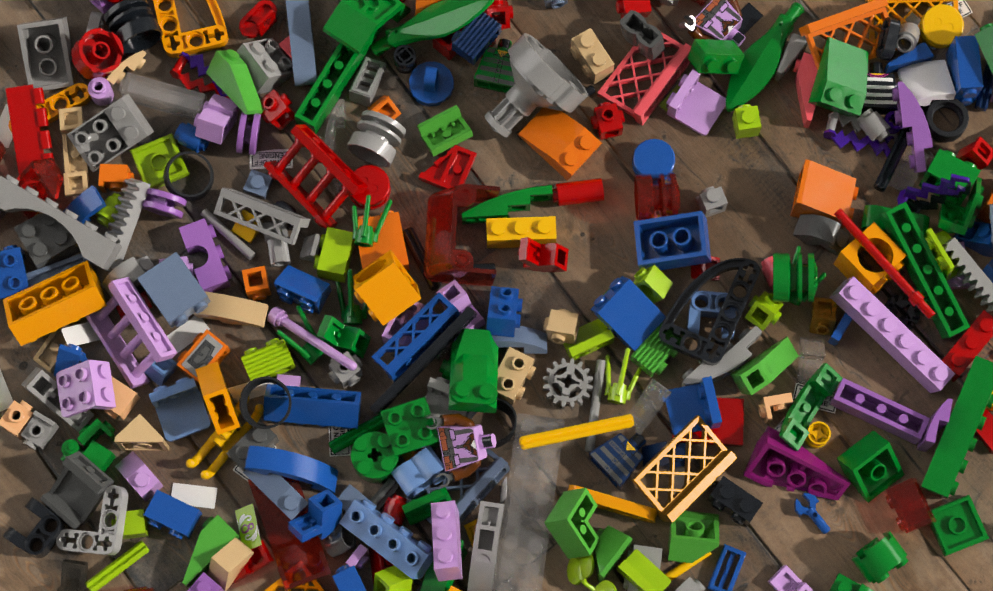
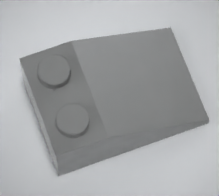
M67 17L18 24L17 28L28 85L33 84L34 88L42 87L43 90L74 85L71 38Z

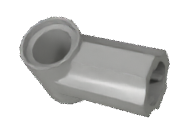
M273 221L262 223L266 229L274 226ZM287 224L281 226V230L284 236L289 237ZM264 234L265 242L268 244L271 267H283L291 264L288 243Z

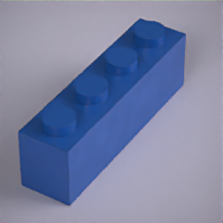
M267 384L264 395V420L278 423L287 413L289 398L285 390L279 385ZM286 386L291 396L292 407L289 416L284 422L298 425L311 424L321 427L334 426L344 429H358L361 413V392Z

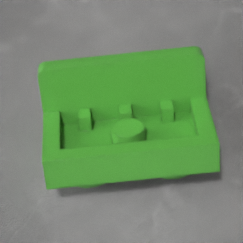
M457 105L417 125L421 139L433 157L473 136L471 128L461 116Z

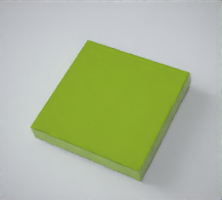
M171 133L130 150V153L142 181L151 184L150 188L157 189L165 186L163 178L165 166L180 151ZM182 156L177 157L169 168L171 183L190 175Z

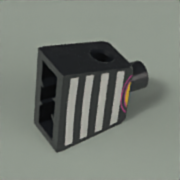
M881 62L869 64L867 94L861 114L870 108L874 112L877 111L880 115H886L890 111L898 110L897 101L893 102L892 88H895L896 83L894 74L883 73V63Z

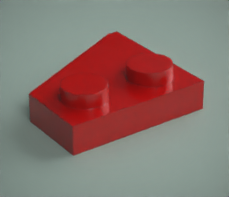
M455 145L447 151L445 156L437 159L429 169L421 172L418 179L459 196L477 157V153Z

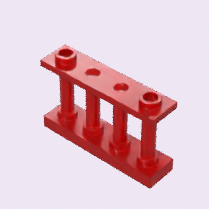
M306 124L295 125L290 131L295 136L293 145L279 162H265L263 166L268 170L271 178L279 181L307 209L320 227L325 229L327 227H335L338 223L331 217L350 194H363L368 186ZM306 147L311 152V157L293 178L285 168L300 149ZM318 162L322 163L327 168V173L308 194L300 184ZM334 178L338 179L343 184L342 190L324 210L316 200Z

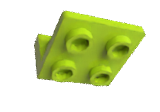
M932 228L927 229L924 238L946 281L956 277L958 269H954L955 266L942 245L952 238L949 233L943 230L935 234Z

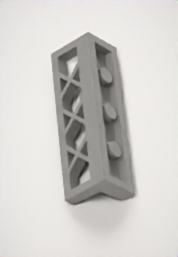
M232 188L221 189L213 213L291 245H295L300 228H308L310 222L309 218ZM226 199L232 202L235 209L230 213L222 211ZM250 208L255 218L246 221L241 211ZM267 215L271 216L274 226L268 229L264 228L261 218ZM287 223L294 225L290 238L284 236L281 230V226Z

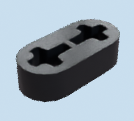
M887 17L884 20L876 48L877 58L889 61L893 57L901 25L899 20Z

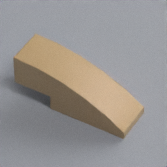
M205 292L211 302L207 304L208 307L198 314L196 312L193 313L198 318L219 320L227 324L264 328L269 305L244 298Z

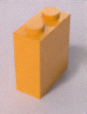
M218 361L195 369L202 395L217 435L239 428L240 424Z

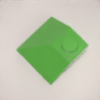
M684 511L673 523L670 522L668 561L693 563L719 547V514Z
M609 525L605 530L600 528L596 533L600 540L593 553L598 582L605 580L633 540L630 536Z

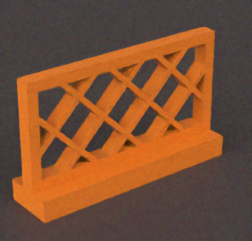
M874 0L798 28L801 37L805 36L817 71L824 47L823 50L817 47L813 37L819 35L826 40L827 37L833 38L837 28L846 32L842 42L847 43L851 35L859 39L858 48L862 47L863 42L873 47L868 56V61L877 58L876 48L881 28L871 24L874 15L879 13L883 22L889 17L885 8L888 5L887 0ZM855 22L865 25L862 35L852 31ZM869 28L878 32L875 42L865 38Z

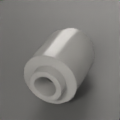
M912 22L903 23L900 26L896 48L903 53L914 50L921 35L920 28Z
M872 108L865 111L857 119L860 123V128L873 142L876 140L881 142L890 135L888 130L891 127Z

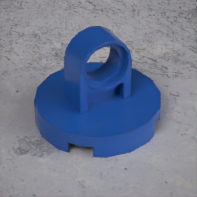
M425 62L418 65L412 71L409 78V90L419 104L438 106L451 97L454 90L453 76L445 65L438 62Z

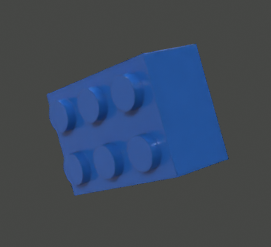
M703 211L634 221L637 261L640 269L643 267L646 269L655 265L659 270L712 263L707 218Z

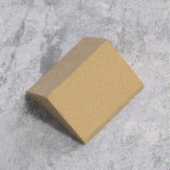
M141 414L117 434L114 440L122 451H169L170 447Z

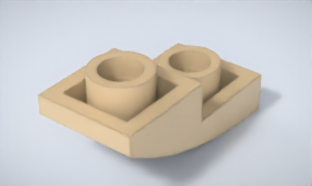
M142 50L125 58L105 79L108 80L110 85H114L115 82L119 84L126 75L123 71L124 69L130 73L134 72L135 69L139 71L146 62L143 58L146 52Z

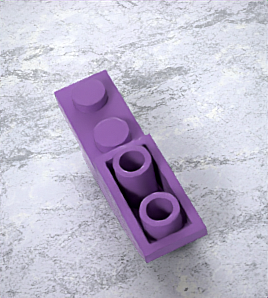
M902 81L895 83V88H892L893 102L897 101L898 110L894 111L895 123L900 125V129L909 128L910 131L906 132L907 145L911 146L912 155H909L910 169H914V173L926 172L924 149L933 148L928 122L921 106L910 89Z

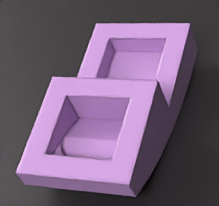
M783 565L768 581L776 591H813L787 565Z

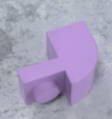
M453 280L436 292V294H442L459 310L460 315L467 307H471L477 313V316L465 327L466 329H479L486 324L484 318L471 304L465 290L456 280ZM441 302L443 308L446 310L447 307Z

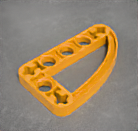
M153 0L157 21L163 32L161 38L163 47L169 57L178 58L181 52L192 55L218 49L228 43V32L216 0H205L216 25L184 33L181 32L175 1ZM163 1L171 3V7L166 11L159 9V5ZM166 22H174L176 24L175 28L172 31L164 30L163 26ZM218 32L221 35V40L219 41L214 38L216 36L215 33ZM204 35H208V38H209V42H210V43L207 44V41H206V38H205ZM172 37H174L177 45V50L175 51L170 48L172 47L170 40ZM193 37H200L202 43L194 47L190 44V40Z

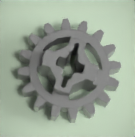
M562 358L560 365L554 361V369H546V373L549 376H543V382L548 384L543 386V391H549L546 398L550 399L553 397L554 406L559 402L561 403V409H564L566 404H569L570 408L574 409L576 402L582 406V398L589 399L590 395L586 391L593 390V386L588 384L593 381V377L587 376L590 371L589 368L582 369L583 362H579L576 365L574 364V358H571L570 363H566V360ZM566 369V372L556 375L559 371ZM574 371L582 377V380L576 377ZM566 379L571 380L569 388L565 387ZM553 386H554V388H558V390H559L560 393H561V396H559V395L554 391ZM579 392L577 396L569 398L571 394Z

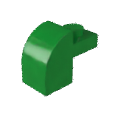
M330 315L324 316L316 335L342 354L348 351L351 356L355 354L358 358H364L371 337L360 328L346 326Z

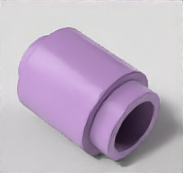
M97 77L89 82L88 93L95 104L106 106L112 102L114 92L107 79Z

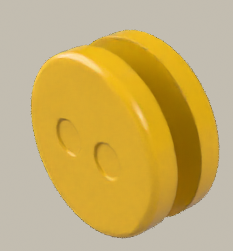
M935 5L920 20V36L927 45L933 48H947L955 36L962 35L964 29L963 18L959 11L950 5Z

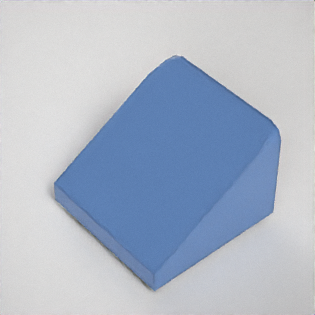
M172 358L157 363L154 362L144 373L157 385L162 386L178 368L177 362Z

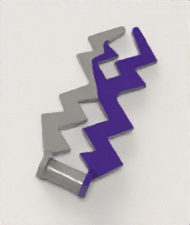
M835 111L829 113L826 130L823 133L824 138L832 139L839 149L851 142L856 153L869 144L876 156L883 151L886 157H888L890 149L887 144L891 139L896 141L897 133L890 134L885 138V142L881 144L878 140L873 142L867 134L866 137L859 141L855 132L858 133L862 129L857 121V116L847 117ZM837 121H840L842 127L851 122L854 130L844 136L843 130L836 134Z

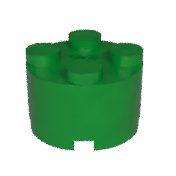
M377 431L365 433L355 440L351 449V461L355 472L369 483L387 481L392 477L391 472L399 466V456L394 455L388 434ZM374 453H377L379 456L376 462H373L371 458Z
M890 531L883 533L884 538L880 541L876 537L856 552L857 556L851 557V560L868 583H881L890 576L888 572L891 569H899L909 561L906 558L907 553Z

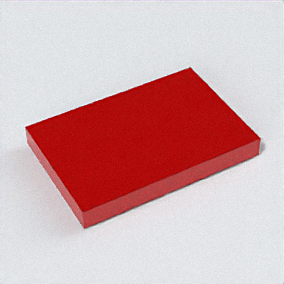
M717 398L722 423L719 428L711 429L724 446L742 447L744 399ZM702 431L692 433L691 439L702 438ZM691 441V444L701 445V442ZM707 442V445H714V443Z

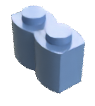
M431 446L422 449L410 460L402 463L391 472L408 499L421 497L429 485H437L445 479L442 475L435 478L437 474L448 473V471L445 472L443 463Z

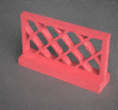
M662 32L664 48L675 47L678 49L675 55L665 57L663 51L661 58H656L655 60L646 58V61L633 63L632 57L636 53H640L638 47L633 46L597 92L598 96L611 104L617 103L619 109L634 117L635 122L642 126L690 64L688 55L692 46L687 43L683 45ZM664 63L662 72L652 74L650 65ZM648 65L649 75L636 77L635 68ZM632 69L633 78L620 80L619 74L623 70ZM651 80L649 89L639 91L637 82ZM635 83L636 92L623 94L621 85ZM619 86L621 95L610 96L606 91L610 87ZM638 97V103L634 109L625 105L624 99Z

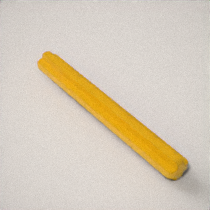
M631 414L525 435L519 438L521 449L525 450L630 428L634 426V420Z

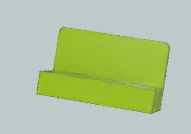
M596 319L579 327L575 345L564 343L563 346L570 360L574 358L575 361L612 344L615 337L611 329L608 330L600 319Z
M635 549L617 568V571L639 591H664L671 583V580L638 549Z

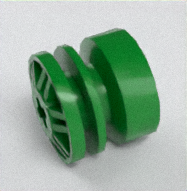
M773 253V302H789L791 292H796L798 302H802V292H807L808 302H814L818 287V270L814 253H808L807 264H802V253H798L796 264H791L789 253Z

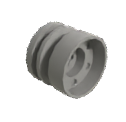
M365 110L361 114V120L357 123V128L360 131L352 133L347 149L367 163L388 168L391 166L396 155V150L393 147L401 145V139L404 138L406 129L387 115L372 110Z

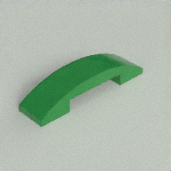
M823 363L807 381L793 401L783 421L779 437L795 451H799L810 433L807 428L827 396H832L842 379L827 363Z

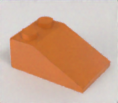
M544 107L518 133L522 140L567 181L602 144L589 130L564 112Z

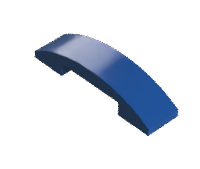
M261 446L248 447L244 467L245 470L263 475L273 473L312 484L311 488L320 491L329 489L333 494L335 493L339 472L335 468L308 456Z

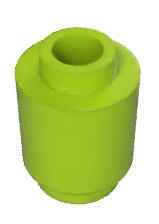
M117 193L108 196L104 201L107 206L96 213L98 216L97 221L106 228L109 227V222H115V219L111 216L118 213L115 205H121V202L118 200V196L121 195Z

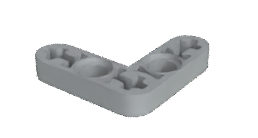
M117 485L107 487L103 495L98 532L63 529L56 538L59 549L69 552L116 555L122 546L128 504L127 490ZM114 494H119L118 498L113 499ZM111 506L118 508L117 510L111 509ZM112 514H115L117 521L111 527L108 520ZM88 536H91L93 544L87 549L85 547V540ZM74 538L77 540L76 543H66V539ZM101 541L112 542V546H101Z

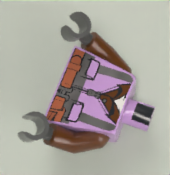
M712 0L695 18L692 15L684 16L688 22L687 24L685 22L679 23L681 29H688V34L693 39L733 40L738 47L746 39L738 31L743 20L738 0Z
M427 414L425 417L427 419H435L433 425H426V427L431 430L437 428L445 472L449 471V474L439 473L435 476L437 478L442 475L446 478L445 484L438 487L448 486L451 480L456 482L469 477L481 466V460L487 458L486 449L496 447V437L493 433L483 435V429L480 424H474L472 419L461 414L440 415V417H436L434 414Z

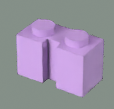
M213 94L209 101H205L201 114L197 113L194 119V126L196 127L195 136L221 145L237 121L239 107L231 99Z

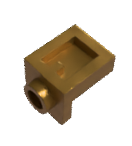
M814 297L809 327L810 333L829 336L833 334L837 304L832 299Z

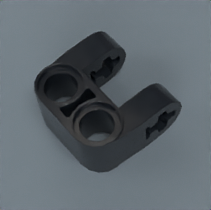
M32 497L25 507L41 518V520L27 538L10 526L3 534V537L31 556L43 558L55 546L56 538L65 529V525L52 511ZM52 521H57L56 530L48 532V524ZM41 540L43 543L42 548L37 552H33V544Z

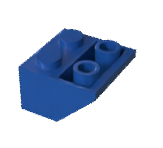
M289 265L274 282L281 301L290 305L294 302L309 314H313V312L320 314L332 290L329 283Z

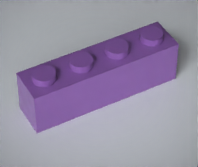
M842 378L829 404L915 445L921 440L930 418L845 378Z

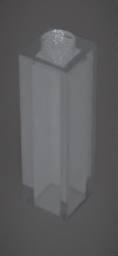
M127 72L126 78L121 80L119 92L122 97L129 94L135 104L191 120L195 119L197 113L201 114L205 101H208L204 93Z

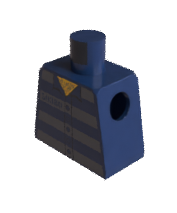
M638 432L629 440L619 433L591 451L588 458L620 490L642 462L643 455L638 450L647 442Z

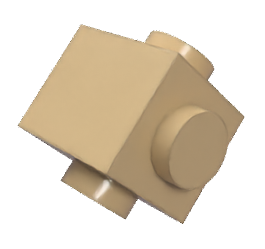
M551 309L550 316L545 318L543 330L547 332L548 340L556 344L569 343L575 345L580 326L579 314L571 313L566 309Z

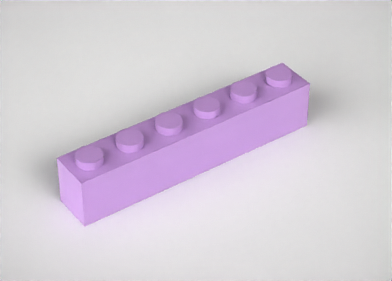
M854 276L844 280L830 296L840 308L929 393L941 391L955 375L940 358Z

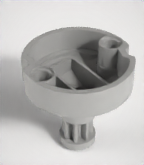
M524 33L508 49L515 84L493 111L489 110L484 117L493 131L507 138L512 133L511 129L524 116L528 117L535 108L544 107L572 113L588 97V93L581 82L559 58L533 36Z

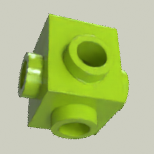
M764 291L760 297L755 295L748 304L750 310L744 318L764 331L770 323L775 325L782 315L779 311L784 304L782 302H773V294Z

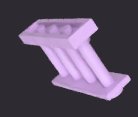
M130 278L113 280L107 286L113 294L106 303L107 306L85 317L132 389L148 384L150 381L144 372L154 362L157 363L173 358L177 351ZM119 304L125 316L114 326L108 315ZM131 323L138 334L126 345L120 334ZM143 342L150 353L139 364L132 353Z

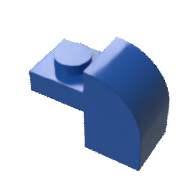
M329 489L308 498V513L289 521L288 529L302 543L315 536L323 540L339 524L342 516V502Z

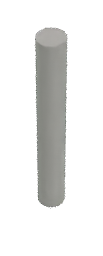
M207 208L201 212L200 215L212 224L249 260L255 257L256 253Z

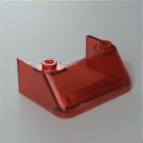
M461 184L435 192L429 197L427 202L423 269L424 275L428 280L445 283L456 280L459 284L493 285L496 270L473 268V256L467 250L455 249L457 207H469L474 202L482 203L498 197L500 187Z

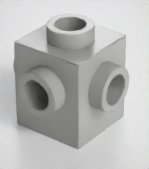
M348 351L343 355L356 362L357 368L354 371L349 369L341 370L344 366L334 359H331V363L328 365L331 371L328 375L336 385L340 383L343 389L355 385L360 381V377L363 376L360 368L363 364L355 354L351 356Z

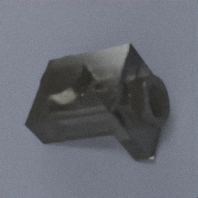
M64 559L62 562L61 584L57 591H85L88 562Z

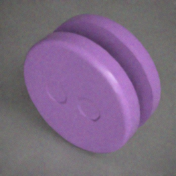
M242 111L237 134V153L242 154L244 144H250L249 155L256 154L261 114L255 113L253 123L248 122V115H245Z
M148 188L146 199L142 204L143 209L169 218L182 219L183 212L175 209L174 206L186 207V199L169 192Z

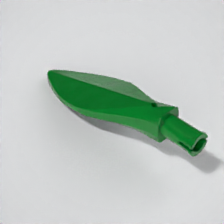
M494 0L439 1L430 5L406 23L386 30V36L372 43L371 49L375 55L381 56L393 47L397 48L401 45H408L417 41L447 36L473 21Z
M797 2L792 3L785 14L781 13L772 27L744 51L745 56L738 74H731L726 96L727 112H732L738 106L744 105L762 91L773 78L778 69L784 45L794 29V23L804 13V8L801 4Z

